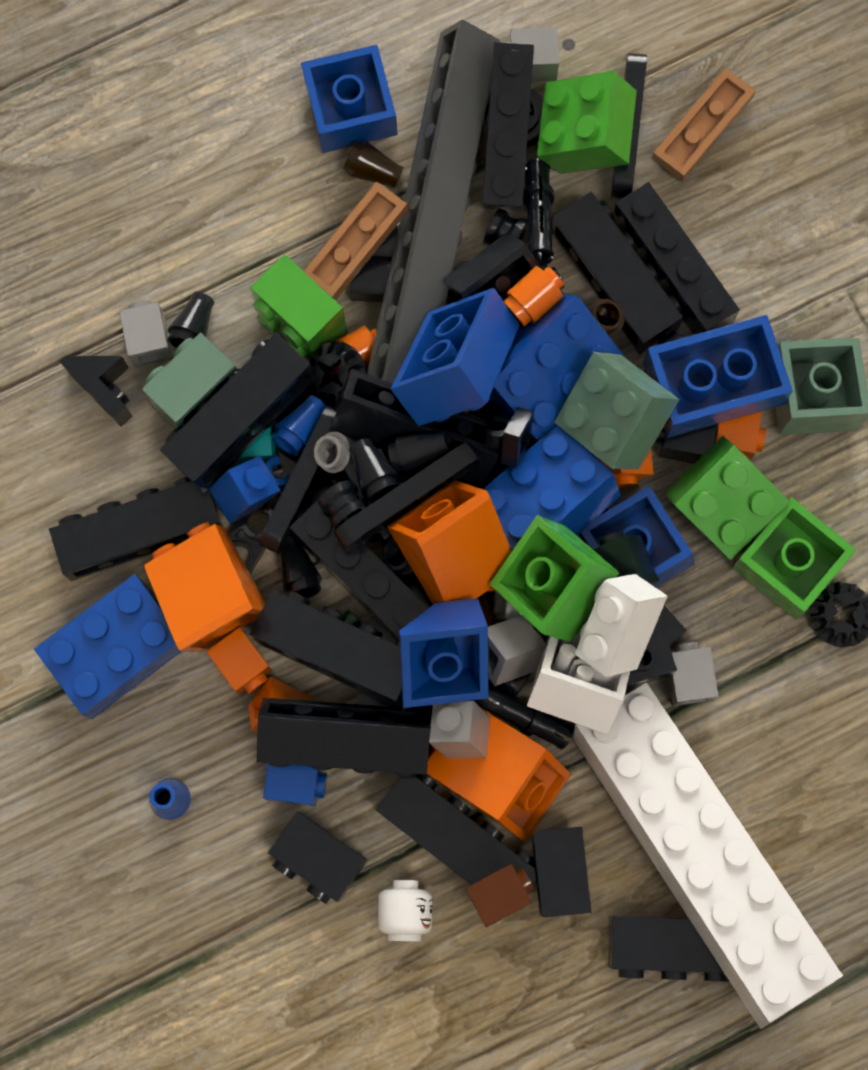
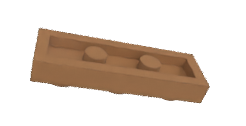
M725 68L656 148L652 159L680 181H683L754 98L756 90Z
M375 182L304 272L336 301L409 211L408 204L378 182Z

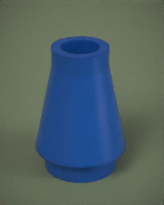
M309 395L301 405L275 425L276 431L272 435L275 444L286 453L297 457L304 450L326 405L317 397Z
M166 778L156 783L149 796L152 811L158 817L166 820L181 817L187 811L191 800L187 786L175 778ZM169 790L171 798L164 805V803L160 802L159 797L161 793Z

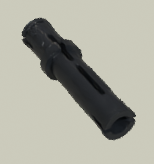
M534 158L526 163L527 187L524 189L523 201L528 211L529 250L540 266L549 264L553 261L554 257L551 221L554 189L550 186V166L540 158Z
M489 684V698L469 700L474 701L480 708L518 726L522 734L529 737L534 734L555 745L560 750H563L569 742L555 732H559L569 738L573 736L574 727L571 724H566L542 711L527 707V703Z

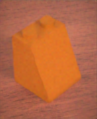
M456 480L387 526L433 605L440 602L476 599L487 591H494L495 589L490 583L512 552L488 492Z
M209 522L198 525L187 533L189 539L175 546L174 543H169L160 547L152 553L154 559L144 564L146 573L179 651L201 653L220 642L240 627L242 629L256 621L266 603L225 527L217 524L210 526Z
M483 710L490 717L487 758H446L433 747L429 752L427 775L526 843L571 776V773L546 748Z

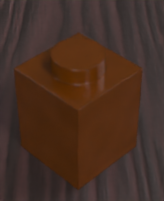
M512 864L465 888L486 928L531 904L532 901L528 894L535 891L525 870L521 868L515 871Z

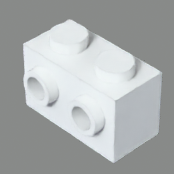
M636 574L605 579L596 591L595 604L590 617L580 631L581 639L575 655L605 677L637 670L668 596Z

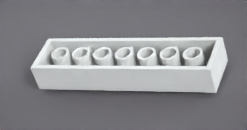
M647 683L624 696L623 703L608 734L579 724L575 725L573 740L760 1029L777 1020L843 976Z

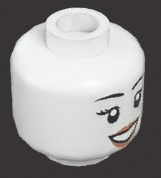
M393 880V889H385L380 892L378 896V929L380 932L388 934V941H421V936L431 931L433 902L431 893L427 890L418 889V881Z

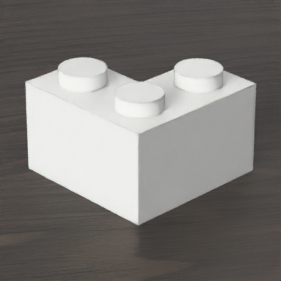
M581 629L572 642L548 636L545 642L546 648L537 667L527 707L608 734L623 703L630 671L605 677L576 656L575 652L581 639Z

